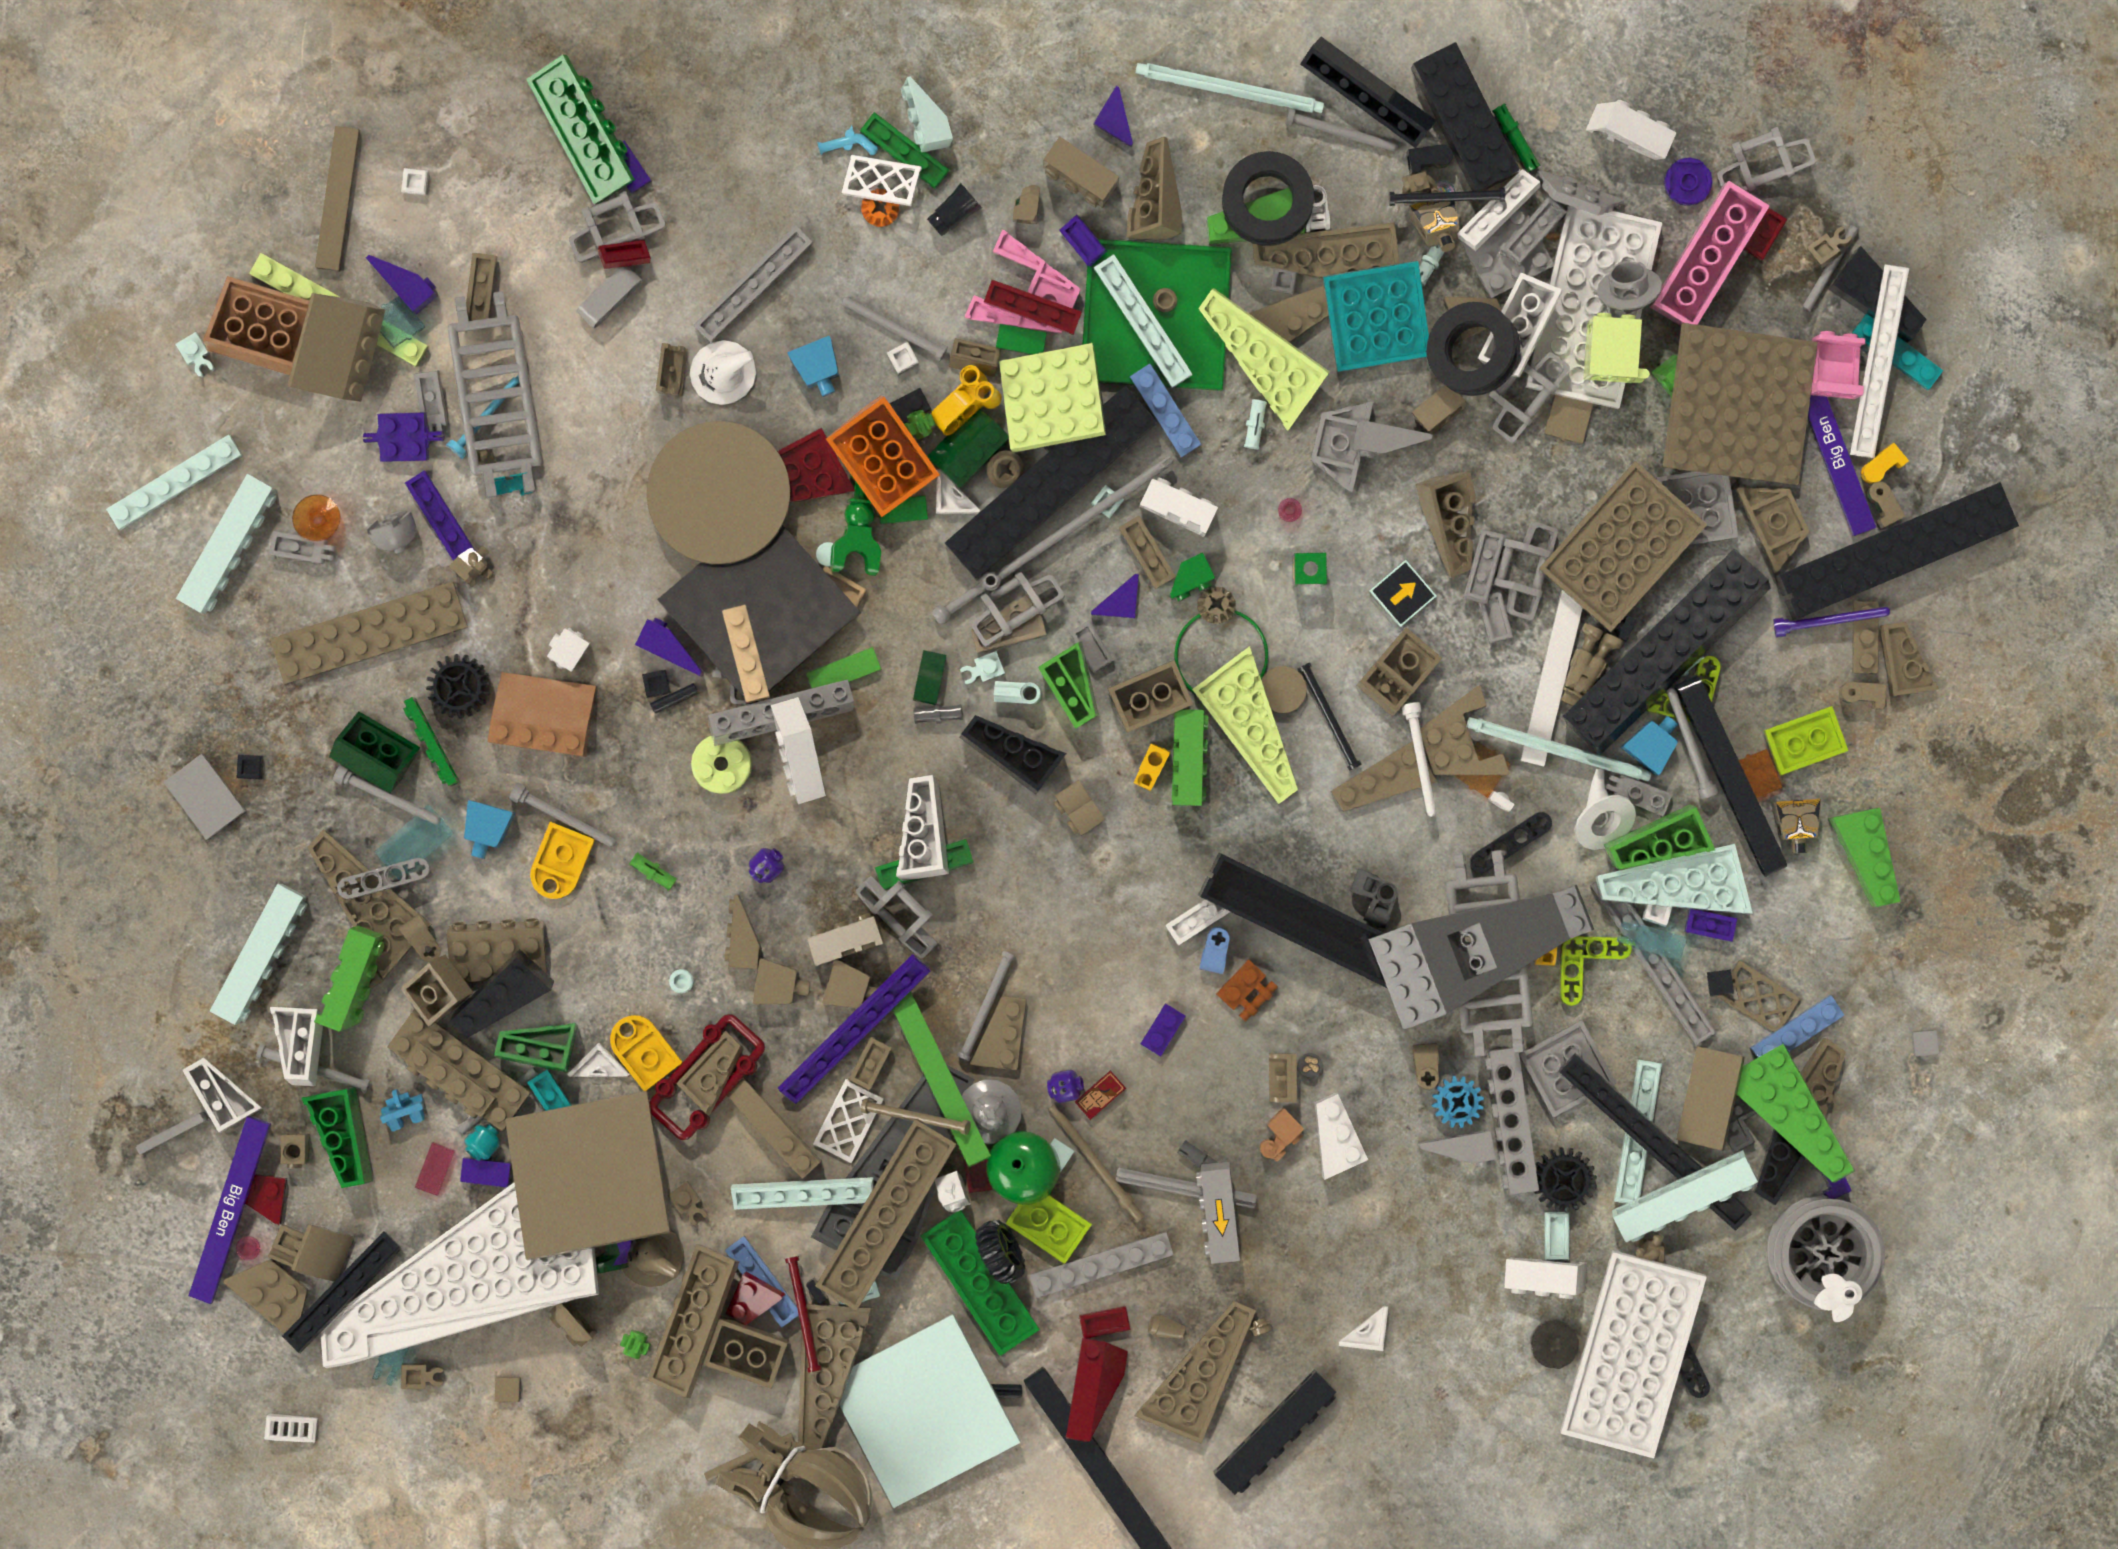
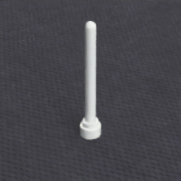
M1420 702L1402 705L1403 716H1406V720H1409L1426 812L1428 816L1433 817L1436 815V807L1418 720L1422 712Z

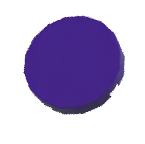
M1691 157L1682 158L1673 163L1667 170L1664 179L1665 191L1669 198L1677 204L1684 206L1696 205L1703 201L1710 193L1713 183L1709 168L1699 159Z

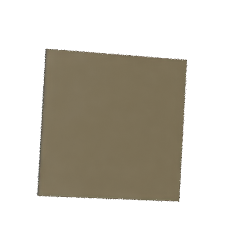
M647 1091L505 1119L525 1258L527 1261L670 1233Z

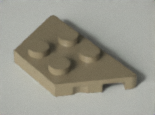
M1740 487L1736 489L1738 497L1773 572H1778L1810 531L1790 489Z
M274 1259L267 1260L223 1281L225 1285L283 1333L303 1315V1307L309 1289Z

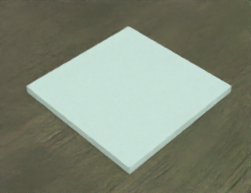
M954 1313L853 1365L839 1405L893 1508L1021 1442Z

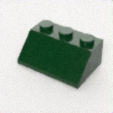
M979 409L957 431L947 435L927 457L950 481L962 490L990 461V458L1008 443L1009 435L993 419Z
M358 711L335 739L329 758L391 794L403 779L420 747Z

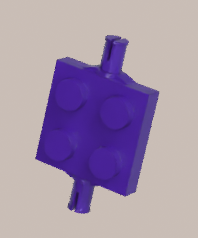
M427 412L377 414V433L363 434V437H372L363 439L364 443H378L380 462L429 460L430 441H444L445 436L435 437L444 435V431H430L427 425Z

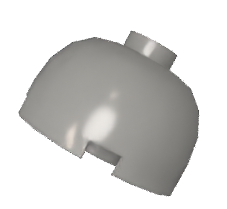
M401 510L384 516L385 520L380 523L376 520L366 528L375 546L384 551L394 550L395 553L408 549L407 544L413 540L416 534V524L410 510Z

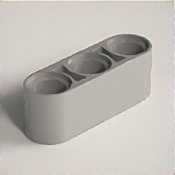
M629 266L619 267L578 307L577 313L594 329L640 286L643 280Z

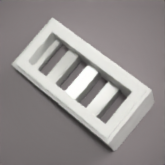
M269 1414L266 1417L264 1439L315 1443L318 1418ZM275 1421L279 1422L278 1433H274ZM285 1422H289L288 1434H284ZM295 1422L299 1423L298 1435H294ZM305 1423H309L308 1436H303Z

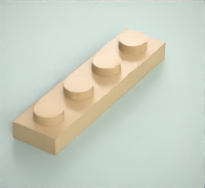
M746 605L723 610L722 613L746 703L770 698Z

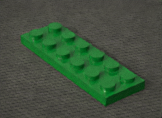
M960 1210L954 1212L920 1236L999 1356L1039 1331L1040 1328L1011 1284H1001L994 1279L993 1275H990L978 1252L977 1240L975 1239L976 1231L963 1211Z

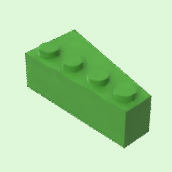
M1182 709L1174 713L1171 805L1202 806V801H1206V787H1202V777L1206 778L1207 763H1203V753L1207 754L1208 740L1203 739V731L1208 730V715H1204V710Z
M361 926L349 929L338 957L342 961L341 965H337L332 973L330 980H332L333 986L327 994H324L321 1002L325 1004L322 1015H316L314 1023L341 1032L361 1022L364 1016L363 1004L371 992L369 984L378 968L375 964L378 956L381 955L384 949V943L382 942L383 934Z

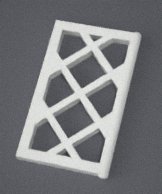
M851 155L842 195L911 206L922 167ZM856 161L869 164L868 167L860 172H857L855 169ZM880 165L892 167L893 170L882 177L876 167ZM904 169L914 171L913 177L907 181L900 173ZM873 170L878 180L866 186L861 177ZM897 174L902 184L890 190L885 181ZM858 179L863 189L860 191L850 190V183ZM881 183L887 191L884 195L870 192L871 189ZM905 187L909 192L907 199L894 196V194Z
M845 1079L813 1145L852 1163L876 1113H863V1115L849 1119L845 1105L859 1101L861 1107L862 1100L869 1097L876 1100V1104H882L884 1098ZM848 1086L855 1090L857 1098L844 1102L842 1096ZM842 1107L846 1120L832 1124L831 1118L836 1108ZM864 1118L866 1125L862 1133L855 1136L851 1122ZM848 1124L852 1137L838 1141L834 1128ZM831 1130L835 1143L826 1145L820 1142L825 1131ZM853 1141L855 1147L851 1155L848 1156L842 1153L840 1145Z

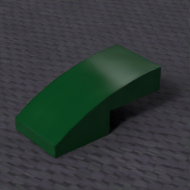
M923 650L913 701L932 705L937 704L947 655Z

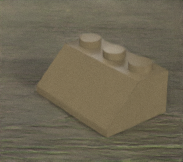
M1171 660L1107 688L1127 733L1193 705L1175 660Z

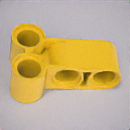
M968 365L961 370L960 380L962 384L931 412L936 426L946 436L957 431L983 406L988 409H994L1001 403L1002 395L1000 391L987 381V377L976 366ZM977 375L976 380L970 383L972 377ZM991 391V395L984 399L985 395Z

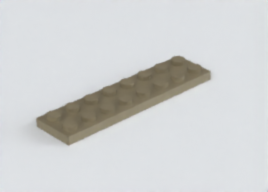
M450 582L273 637L270 640L283 683L286 685L468 628L455 583Z
M914 1120L815 1286L857 1311L956 1146L955 1142L918 1120Z

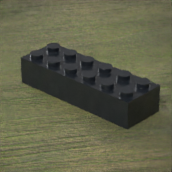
M1454 42L1414 62L1411 70L1471 190L1485 191L1517 175L1520 168L1457 43Z

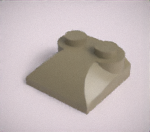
M570 1301L557 1304L550 1310L552 1315L550 1320L557 1328L562 1327L567 1333L565 1335L573 1346L578 1344L582 1347L598 1333Z

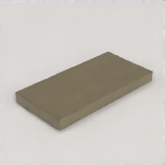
M1697 1046L1676 1140L1724 1151L1745 1057Z

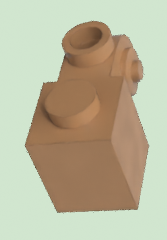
M1284 1107L1266 1123L1275 1133V1138L1273 1141L1271 1139L1263 1140L1259 1147L1260 1152L1266 1158H1272L1277 1162L1286 1154L1284 1150L1286 1146L1290 1143L1295 1145L1304 1136L1301 1133L1304 1128Z

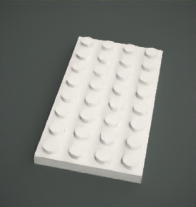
M1567 205V213L1565 214L1549 283L1563 290L1534 348L1530 366L1533 368L1547 352H1553L1569 364L1570 370L1558 384L1559 388L1556 392L1551 394L1619 409L1625 383L1583 380L1587 322L1593 316H1597V313H1610L1613 318H1621V315L1626 314L1623 310L1610 308L1600 301L1597 295L1598 284L1616 264L1622 261L1641 262L1645 265L1646 269L1652 270L1662 222L1615 211L1598 216ZM1643 308L1627 315H1635L1636 319H1640ZM1549 358L1537 371L1553 383L1564 367L1553 358ZM1528 375L1525 388L1541 391L1544 386Z
M1612 1250L1561 1426V1434L1650 1458L1655 1457L1707 1278L1705 1274Z

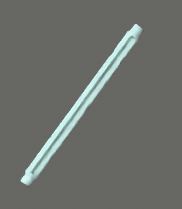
M1137 63L1135 72L1136 74L1145 75L1144 77L1165 82L1169 81L1179 85L1229 94L1235 97L1285 106L1310 113L1312 111L1322 113L1324 102L1315 101L1314 98L1183 70H1174L1147 63V65Z
M1469 717L1467 722V728L1474 729L1475 732L1485 733L1623 774L1638 781L1640 779L1649 781L1651 777V771L1645 770L1641 766H1634L1484 721L1481 718Z

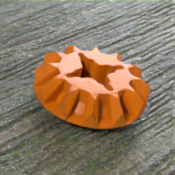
M876 188L871 193L884 195L887 191L886 189ZM865 198L862 200L861 211L863 217L873 226L884 227L890 225L899 214V204L888 202L884 206L887 215L881 211L872 214L876 209L875 202Z

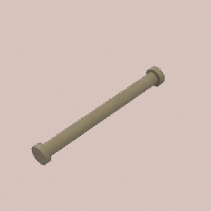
M864 1099L861 1104V1112L865 1114L872 1112L910 1121L916 1119L924 1124L957 1130L964 1135H967L971 1128V1122L968 1120L961 1122L872 1103L869 1099Z

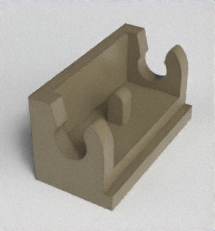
M662 343L656 383L657 393L682 396L688 349L684 346H671L668 343Z
M1443 386L1412 411V414L1425 433L1435 434L1466 409V401L1459 393Z
M1269 1053L1270 1102H1297L1296 1053Z

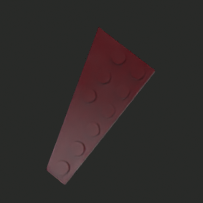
M822 428L777 451L788 472L790 503L855 491L837 455L827 442V437Z

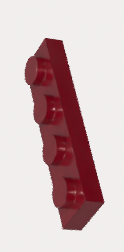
M991 280L984 299V303L1071 335L1075 334L1082 314L1079 310L995 280Z

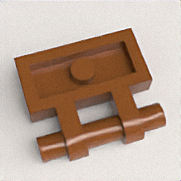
M1248 959L1221 987L1216 995L1232 1010L1241 1004L1245 1009L1239 1016L1246 1022L1252 1015L1255 1016L1259 1012L1257 1009L1266 1000L1269 1001L1273 997L1272 993L1278 986L1271 981L1264 987L1260 982L1266 975ZM1255 988L1259 994L1249 1003L1245 998Z

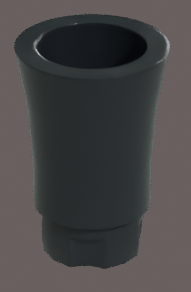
M960 182L953 193L934 210L935 212L927 220L943 236L950 229L953 230L967 217L982 209V207Z

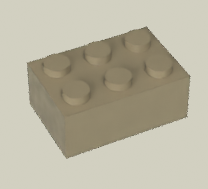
M1060 136L1043 160V167L1046 170L1045 174L1055 181L1059 178L1066 183L1065 188L1074 194H1077V192L1081 193L1086 197L1084 200L1095 208L1097 205L1103 208L1119 185L1118 175Z
M721 1316L703 1365L772 1389L789 1339Z

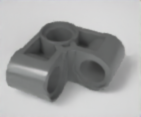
M1358 868L1350 891L1371 898L1363 920L1385 929L1391 917L1398 890L1390 881ZM1383 886L1392 887L1393 894L1390 898L1385 899L1380 896V890Z

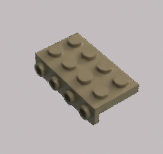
M537 918L525 919L524 922H515L512 919L502 920L500 923H491L487 920L478 921L476 924L455 922L448 927L446 932L449 960L465 982L487 981L508 959L521 949L548 975L544 938L545 923Z

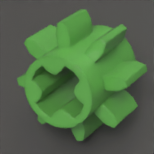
M923 410L909 414L907 416L908 423L904 424L911 435H915L916 439L930 435L932 433L931 426L936 425L932 414H925Z
M631 1330L630 1335L624 1334L620 1346L625 1347L623 1354L635 1359H640L641 1354L646 1355L651 1343L646 1342L648 1336L636 1330Z

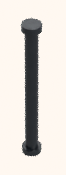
M1505 188L1491 191L1408 194L1389 192V206H1395V204L1483 200L1505 202Z
M1309 662L1297 669L1299 673L1302 672L1349 764L1347 768L1350 771L1362 765L1360 760L1357 761L1310 669L1312 665Z

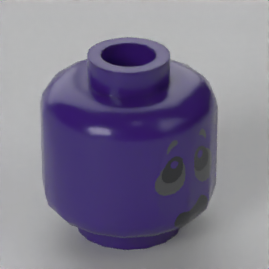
M768 848L760 849L749 861L750 875L759 883H771L784 870L783 855L775 848L772 850Z
M1074 1070L1053 1073L1051 1079L1047 1081L1049 1096L1058 1103L1077 1100L1080 1097L1081 1091L1084 1090L1082 1076H1078Z

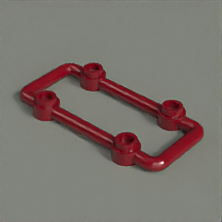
M733 1014L724 1015L715 1025L706 1026L703 1030V1039L669 1079H662L656 1084V1094L649 1101L651 1114L679 1140H688L697 1130L706 1129L710 1124V1116L703 1110L694 1111L689 1118L690 1125L683 1131L658 1108V1105L663 1099H670L676 1094V1083L686 1074L705 1050L720 1039L724 1028L729 1023L756 1048L749 1056L744 1055L738 1059L737 1070L728 1079L711 1114L745 1075H752L757 1070V1061L765 1051V1044L761 1038Z

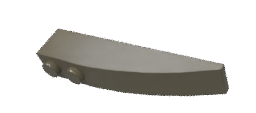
M734 1067V1069H733V1071H732L730 1077H731V1076L735 1073V1071L737 1070L736 1067ZM745 1077L727 1095L802 1179L822 1161Z

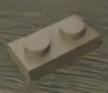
M870 1037L849 1080L871 1090L892 1047Z

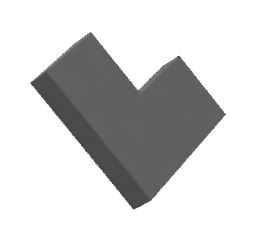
M1736 1096L1726 1140L1733 1153L1755 1143L1744 1121L1756 1115L1757 1112L1739 1096Z

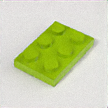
M1833 706L1763 730L1779 775L1849 751Z
M1051 1195L1034 1204H1018L1005 1223L1064 1264L1092 1225V1223Z

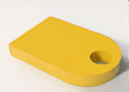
M550 822L531 867L530 878L535 890L540 895L550 899H559L569 895L578 884L595 839ZM548 879H553L557 884V888L553 893H548L544 889V883Z
M631 1015L624 1017L615 1024L611 1031L610 1044L613 1052L643 1091H647L683 1062L656 1026L643 1016ZM624 1023H630L634 1028V1032L630 1037H626L621 1033V1026Z

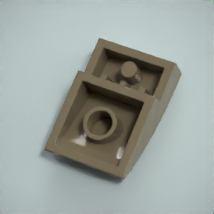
M1406 627L1356 686L1393 716L1441 661L1442 657Z

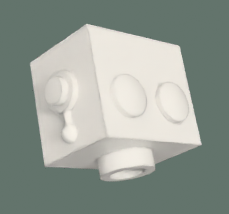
M564 628L561 635L556 633L549 643L552 649L547 657H549L550 661H554L560 669L566 668L572 672L590 642L585 640L583 634L579 631L574 632L571 628Z
M957 1171L935 1179L938 1199L948 1212L963 1210L965 1206L971 1204L963 1178Z

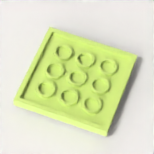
M1092 343L999 361L1012 453L1106 435L1095 350Z

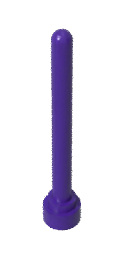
M1888 607L1794 621L1784 620L1783 617L1773 619L1776 638L1784 637L1792 630L1886 617L1890 614V609Z

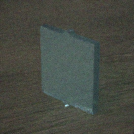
M399 296L387 304H381V308L386 311L380 333L393 348L406 340H411L412 336L425 328L422 321Z

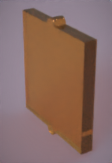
M1479 742L1474 746L1479 761L1498 755L1496 750L1491 751ZM1505 760L1508 767L1510 765V762ZM1455 775L1454 777L1468 785L1470 790L1474 789L1488 798L1502 776Z
M1767 749L1752 755L1746 754L1745 758L1739 760L1756 798L1761 796L1767 797L1768 793L1783 788Z

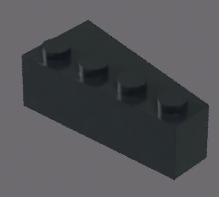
M1860 246L1853 252L1829 290L1862 313L1868 314L1875 319L1883 270ZM1904 294L1897 336L1908 343L1914 339L1927 319Z
M977 715L973 717L959 737L1035 795L1067 754Z
M519 949L453 1013L450 1023L466 1038H469L551 991L554 980Z
M1773 1129L1757 1178L1758 1182L1753 1190L1755 1194L1772 1205L1777 1204L1806 1158L1775 1129Z

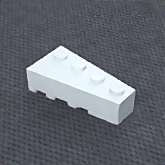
M799 698L771 705L777 728L775 736L778 745L781 746L779 753L782 762L786 763L783 766L784 774L787 780L790 779V782H787L790 796L795 795L798 804L826 796L811 728Z
M933 775L910 778L905 807V822H903L902 845L899 851V867H897L896 876L905 881L949 874L939 781Z

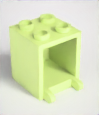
M1597 313V316H1593L1587 322L1583 380L1642 383L1650 375L1647 369L1639 368L1642 320L1636 319L1635 315L1625 314L1621 315V318H1613L1610 313Z

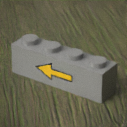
M1230 1162L1201 1164V1172L1197 1173L1198 1187H1203V1195L1199 1196L1200 1210H1205L1206 1218L1202 1219L1203 1233H1208L1209 1240L1204 1242L1205 1254L1210 1256L1211 1264L1240 1261Z

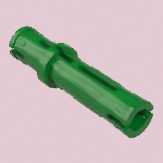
M1504 103L1492 110V113H1494L1502 127V134H1506L1526 172L1529 173L1541 166L1518 127L1520 124L1518 121L1515 122L1506 104Z

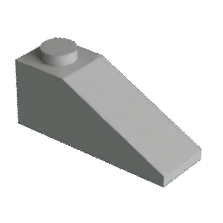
M1360 421L1357 423L1353 450L1359 451L1360 456L1374 458V455L1387 453L1430 440L1433 434L1369 421Z
M1488 1129L1418 1142L1420 1149L1471 1164L1476 1163L1477 1167L1491 1165L1490 1160H1496L1491 1131Z

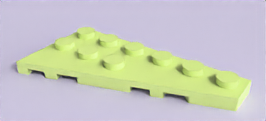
M1213 288L1199 307V310L1225 342V346L1236 357L1239 365L1258 391L1263 394L1271 405V409L1279 416L1288 431L1330 371Z
M1249 646L1192 690L1278 804H1280L1296 792L1298 787Z

